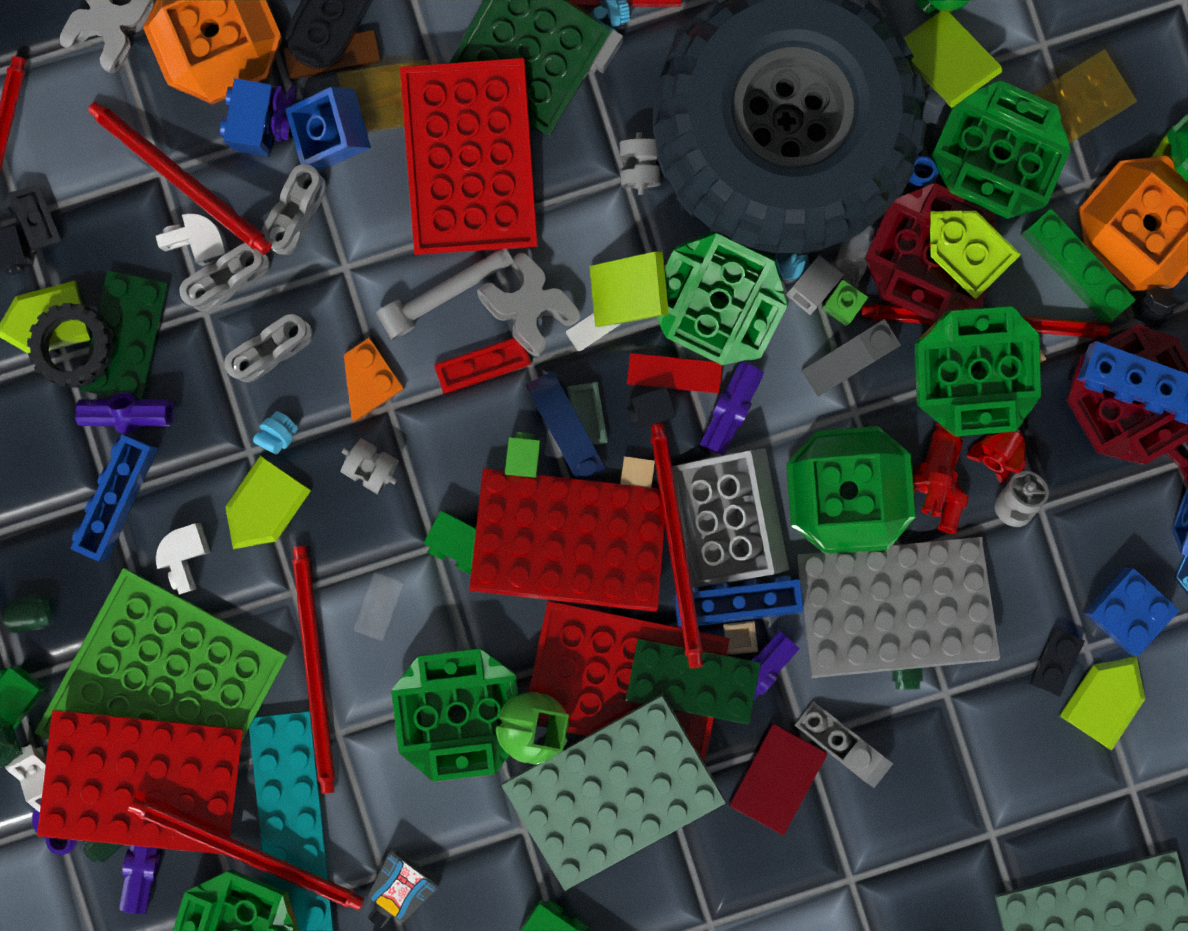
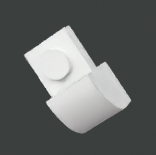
M184 214L182 218L185 227L181 228L179 224L164 228L163 234L156 235L158 246L164 251L190 244L195 262L200 266L217 262L220 257L229 252L225 236L219 227L206 217L198 214Z
M194 523L170 532L163 538L157 549V569L170 566L171 572H168V578L173 590L177 589L179 594L197 589L187 560L210 553L201 523Z
M30 744L27 747L15 750L13 754L3 758L5 769L20 781L26 802L40 812L47 752L42 746L36 749Z

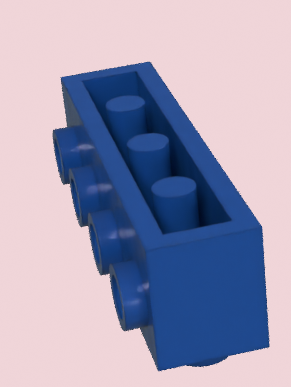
M1097 341L1089 344L1077 380L1086 382L1085 388L1099 393H1103L1104 389L1115 393L1114 398L1130 404L1133 403V400L1144 403V409L1150 412L1163 414V411L1175 414L1174 420L1188 424L1187 373Z
M123 434L120 439L118 438L115 441L110 453L112 456L108 466L103 468L98 478L99 486L95 495L90 497L85 507L86 515L82 524L80 523L73 533L72 540L74 542L71 550L98 562L108 561L158 450L157 447Z
M791 576L772 578L773 583L761 584L759 579L743 581L742 586L730 588L729 583L711 585V590L699 591L698 587H692L698 626L801 614L804 609L800 579L791 580ZM675 594L677 626L682 628L677 594Z

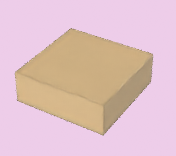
M624 456L620 484L651 488L655 461Z
M754 620L723 624L724 636L730 638L727 655L758 652Z

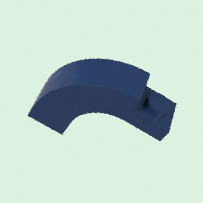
M550 371L526 384L527 390L574 477L579 480H585L605 469L554 372Z

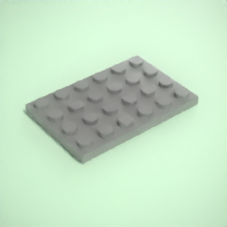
M982 537L893 545L889 550L797 554L796 560L803 601V616L811 678L997 661L1000 659Z

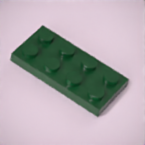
M107 270L98 313L109 323L108 328L114 333L112 343L115 344V353L112 352L111 359L113 361L110 367L107 366L104 370L106 373L101 378L94 379V383L87 386L82 385L80 391L107 397L121 392H129L134 395L135 399L145 398L170 284ZM93 336L91 340L87 362L90 360L94 352Z
M637 639L626 701L644 704L663 693L673 710L749 725L761 662L704 651L702 654L703 666L689 668L688 657L684 653L686 651L685 647Z

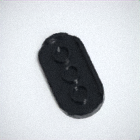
M301 0L286 32L288 47L293 57L302 65L310 68H325L338 62L349 47L373 0Z

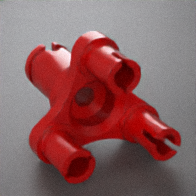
M936 422L935 428L937 430L933 432L925 463H920L918 467L913 468L914 490L927 494L921 511L927 515L929 511H932L931 516L941 517L937 529L945 533L956 534L962 510L967 508L969 496L963 492L957 482L958 473L955 472L963 444L961 439L964 436H953Z

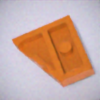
M370 338L344 354L351 418L354 422H357L404 390Z

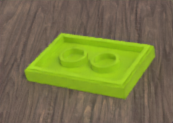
M940 11L904 37L914 56L911 60V65L951 108L1002 73L1001 65L950 12Z
M651 252L589 266L595 327H606L669 315L663 252Z

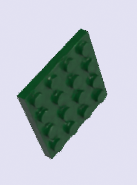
M484 0L449 63L524 58L529 124L550 136L614 29L569 0Z

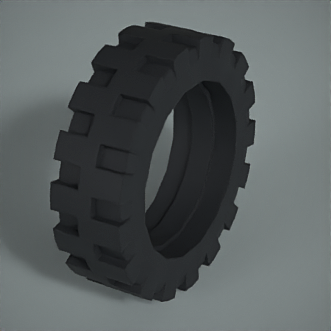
M62 303L61 306L55 305L48 308L49 311L47 313L42 312L37 317L39 321L36 325L33 324L29 331L32 332L31 339L28 338L27 347H30L31 352L28 353L30 361L34 362L36 372L43 375L44 379L49 382L73 388L94 383V379L101 378L106 373L104 371L106 367H110L112 364V352L115 353V344L112 343L114 333L108 328L109 323L93 309L72 303ZM69 320H79L85 323L91 329L94 337V352L90 360L81 369L75 371H64L58 368L52 362L49 353V340L53 331L61 323Z

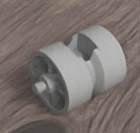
M638 132L635 139L621 141L619 143L620 161L625 163V166L620 169L621 187L638 189V195H644V189L660 186L661 170L656 165L658 153L655 139L642 138V133Z
M363 438L359 439L353 449H343L342 453L346 455V460L340 472L354 481L363 480V486L377 495L389 482L394 485L397 483L398 480L393 477V472L399 462L396 458L386 452L378 454L376 446Z
M1021 471L1020 474L1016 473L995 500V512L1000 520L1013 527H1022L1028 524L1048 499L1049 489L1046 482L1039 475L1030 471Z

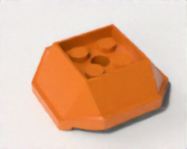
M156 0L143 26L167 84L174 89L212 105L226 99L227 89L229 86L233 87L234 78L258 83L268 81L283 38L267 0ZM209 26H219V31L214 37H205V31Z
M1168 156L1117 162L1077 209L1081 241L1128 291H1146L1156 286L1172 289L1188 272V183L1175 170L1173 160ZM1146 215L1152 216L1155 219L1156 228L1154 231H1149L1144 227L1143 219Z

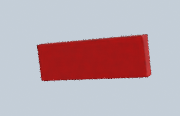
M511 338L434 364L443 394H447L530 366L531 362L527 350L515 338Z
M630 353L627 385L654 388L667 387V389L719 394L722 365L710 361Z

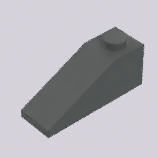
M883 319L806 367L802 372L816 395L820 396L898 348L901 344L886 320Z

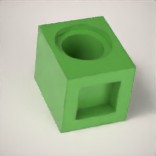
M842 280L821 309L847 326L854 319L868 297Z
M516 432V438L509 437L505 475L536 478L541 441L534 440L535 434Z

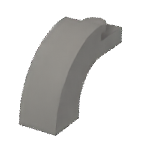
M819 255L786 296L811 315L844 274Z

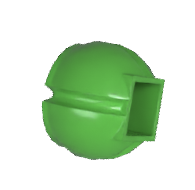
M526 692L511 698L505 703L498 714L502 724L496 726V734L500 746L506 753L519 762L541 764L552 760L560 752H563V748L568 740L565 736L566 731L570 728L569 714L566 713L563 706L548 694ZM539 713L548 714L549 717L543 746L533 744Z

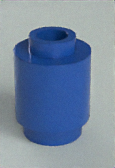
M928 156L917 157L914 173L907 183L910 190L916 191L936 182L939 171L932 158ZM916 174H924L926 178H919Z

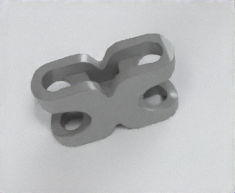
M86 0L90 9H78L72 12L61 32L60 44L66 49L76 50L80 48L88 37L95 35L103 37L105 45L100 56V64L105 71L111 74L115 73L121 68L132 49V42L126 35V32H138L143 29L156 0H131L128 4L122 6L113 4L112 0Z
M300 164L292 170L281 191L279 202L271 210L261 232L265 235V239L272 244L271 249L279 255H291L297 250L306 233L310 218L316 213L326 194V181L311 165ZM312 180V183L309 185V187L307 189H304L305 184L308 181ZM285 231L282 240L277 241L281 232Z
M245 243L241 244L220 257L215 264L206 266L185 279L179 289L181 299L198 311H211L229 300L235 292L244 290L265 277L270 271V260L266 254H261L257 249H252ZM254 258L253 264L246 267V263ZM201 290H205V293L197 298L198 293Z
M518 253L513 257L514 263L511 266L521 282L520 290L514 293H504L493 283H485L477 289V294L482 304L496 319L505 321L514 318L515 322L512 327L513 337L531 355L539 356L544 352L546 342L537 328V319L543 316H553L563 325L570 326L580 319V314L576 306L560 289L542 290L546 279L543 270L525 253Z
M295 314L285 315L265 328L259 336L247 340L231 351L225 358V369L230 376L246 383L254 382L274 369L279 362L292 357L308 346L313 339V330L301 317ZM298 327L297 335L290 338L289 332L293 328ZM249 360V367L242 371V363Z

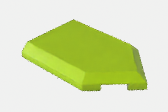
M976 210L930 212V256L975 300L1021 255Z
M71 281L15 296L0 322V338L26 353H31L30 347H27L28 338L31 339L32 334L29 331L33 324L36 325L39 321L37 317L42 312L47 313L49 311L48 308L55 305L61 306L62 303L82 305L77 282ZM69 320L61 323L53 331L49 340V351L92 340L88 326L79 320Z
M260 456L225 506L233 549L276 542L312 490Z
M1137 656L1093 664L1059 715L1111 751L1145 701Z

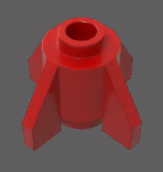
M1019 429L1016 432L988 434L985 439L973 445L966 456L970 460L983 461L989 469L995 471L999 483L1005 484L1011 475V471L1020 474L1025 467L1026 442Z

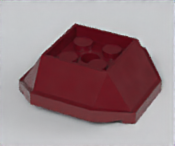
M936 183L898 197L884 213L864 258L881 298L933 322H936L947 310L980 308L989 287L975 300L938 263H931L927 259L926 252L930 248V212L976 210L999 233L993 212L950 193L947 188Z
M1136 324L1103 343L1188 374V355L1176 336ZM1086 353L1080 356L1066 401L1097 454L1145 465L1188 441V424L1174 420L1175 414L1163 411V414L1153 413L1144 409V403H1126L1115 399V393L1104 389L1103 393H1099L1085 388L1086 382L1077 380Z

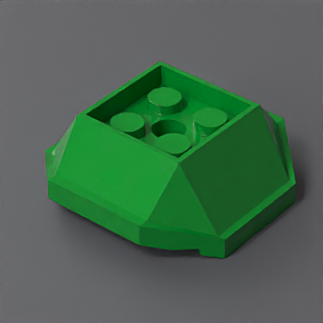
M999 80L985 88L976 90L952 107L931 154V158L950 193L1008 219L1042 209L1048 204L1071 149L1060 121L1061 116L1057 105ZM993 150L1001 151L1005 156V160L997 159L993 154Z
M711 232L675 246L665 267L669 315L659 316L657 320L667 339L720 365L761 358L789 304L777 258L767 252L734 242L717 232ZM715 292H724L729 299L720 300L716 297Z
M1013 306L947 310L914 343L917 406L953 436L1016 432L1023 423V419L1041 397L1039 333L1020 316ZM979 361L981 370L978 375L973 377L971 374L972 365Z
M880 426L816 431L786 464L791 526L823 553L839 554L889 550L917 517L912 454ZM849 481L854 482L858 487L857 496L851 500L843 495V486Z
M482 648L417 656L391 690L399 754L419 769L432 782L496 774L510 756L499 744L496 726L502 724V720L498 717L502 707L508 700L519 695L516 674ZM453 705H461L465 708L467 715L464 720L455 721L451 718L450 708Z
M232 869L184 892L173 931H299L288 892Z

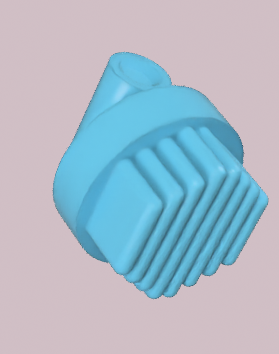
M600 0L601 5L590 13L614 30L630 21L627 0Z
M776 253L774 255L777 258L783 279H797L808 268L807 254L797 256L795 253Z
M276 411L270 418H266L260 424L261 432L254 436L253 442L274 454H278L281 448H287L293 441L292 436L296 433L298 427L288 416Z

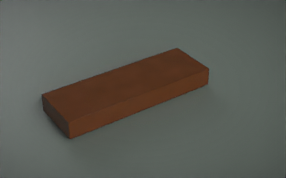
M374 30L356 33L343 57L335 64L325 68L304 66L293 57L289 47L284 48L291 81L381 62Z

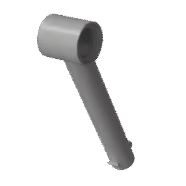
M500 249L403 305L400 300H396L378 310L376 315L390 339L395 340L415 328L413 320L492 276V274L513 264L514 261L507 249Z

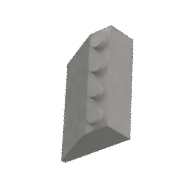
M766 448L672 466L692 587L773 575L789 570Z

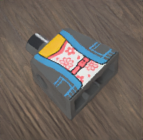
M393 847L368 895L377 904L368 916L369 920L380 928L385 926L392 915L399 921L404 922L437 890L441 881Z

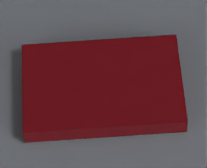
M772 723L728 805L784 836L828 753Z

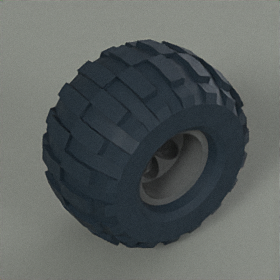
M725 0L721 3H718V1L712 2L694 17L693 24L684 34L677 37L666 57L664 68L658 79L653 107V135L656 141L658 162L664 178L669 180L676 192L678 202L691 217L696 216L710 228V233H720L732 241L747 247L767 252L773 256L776 253H795L799 256L821 252L826 247L845 243L862 233L887 211L909 182L914 173V165L918 154L923 148L926 123L923 120V106L926 103L922 77L921 75L915 76L911 65V60L914 57L902 34L894 37L884 25L887 19L885 14L869 1L865 7H862L852 0ZM778 84H787L790 86L792 94L788 97H782L776 92V86ZM808 97L817 98L820 102V109H808L804 100ZM756 101L762 102L766 107V113L763 115L752 113L750 104ZM782 118H786L787 123L792 124L788 131H784V127L778 125ZM810 128L819 129L823 133V140L820 142L810 140L807 130ZM756 133H764L768 136L769 144L762 147L752 136ZM785 146H792L796 149L798 155L794 158L783 157L781 149Z

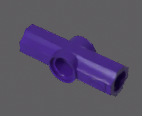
M740 361L727 389L723 390L713 410L712 415L714 416L701 439V446L724 456L737 428L741 427L752 403L750 401L763 378V371Z
M129 392L114 394L109 399H79L75 406V419L78 425L114 426L117 432L123 434L134 432L140 426H171L174 420L172 400L135 399L134 395Z
M781 631L774 635L758 655L754 654L749 659L761 662L754 700L759 694H764L779 676V671L800 649Z
M130 846L128 848L122 868V875L125 876L119 910L131 914H146L148 912L152 884L156 880L161 856L158 853L159 848Z

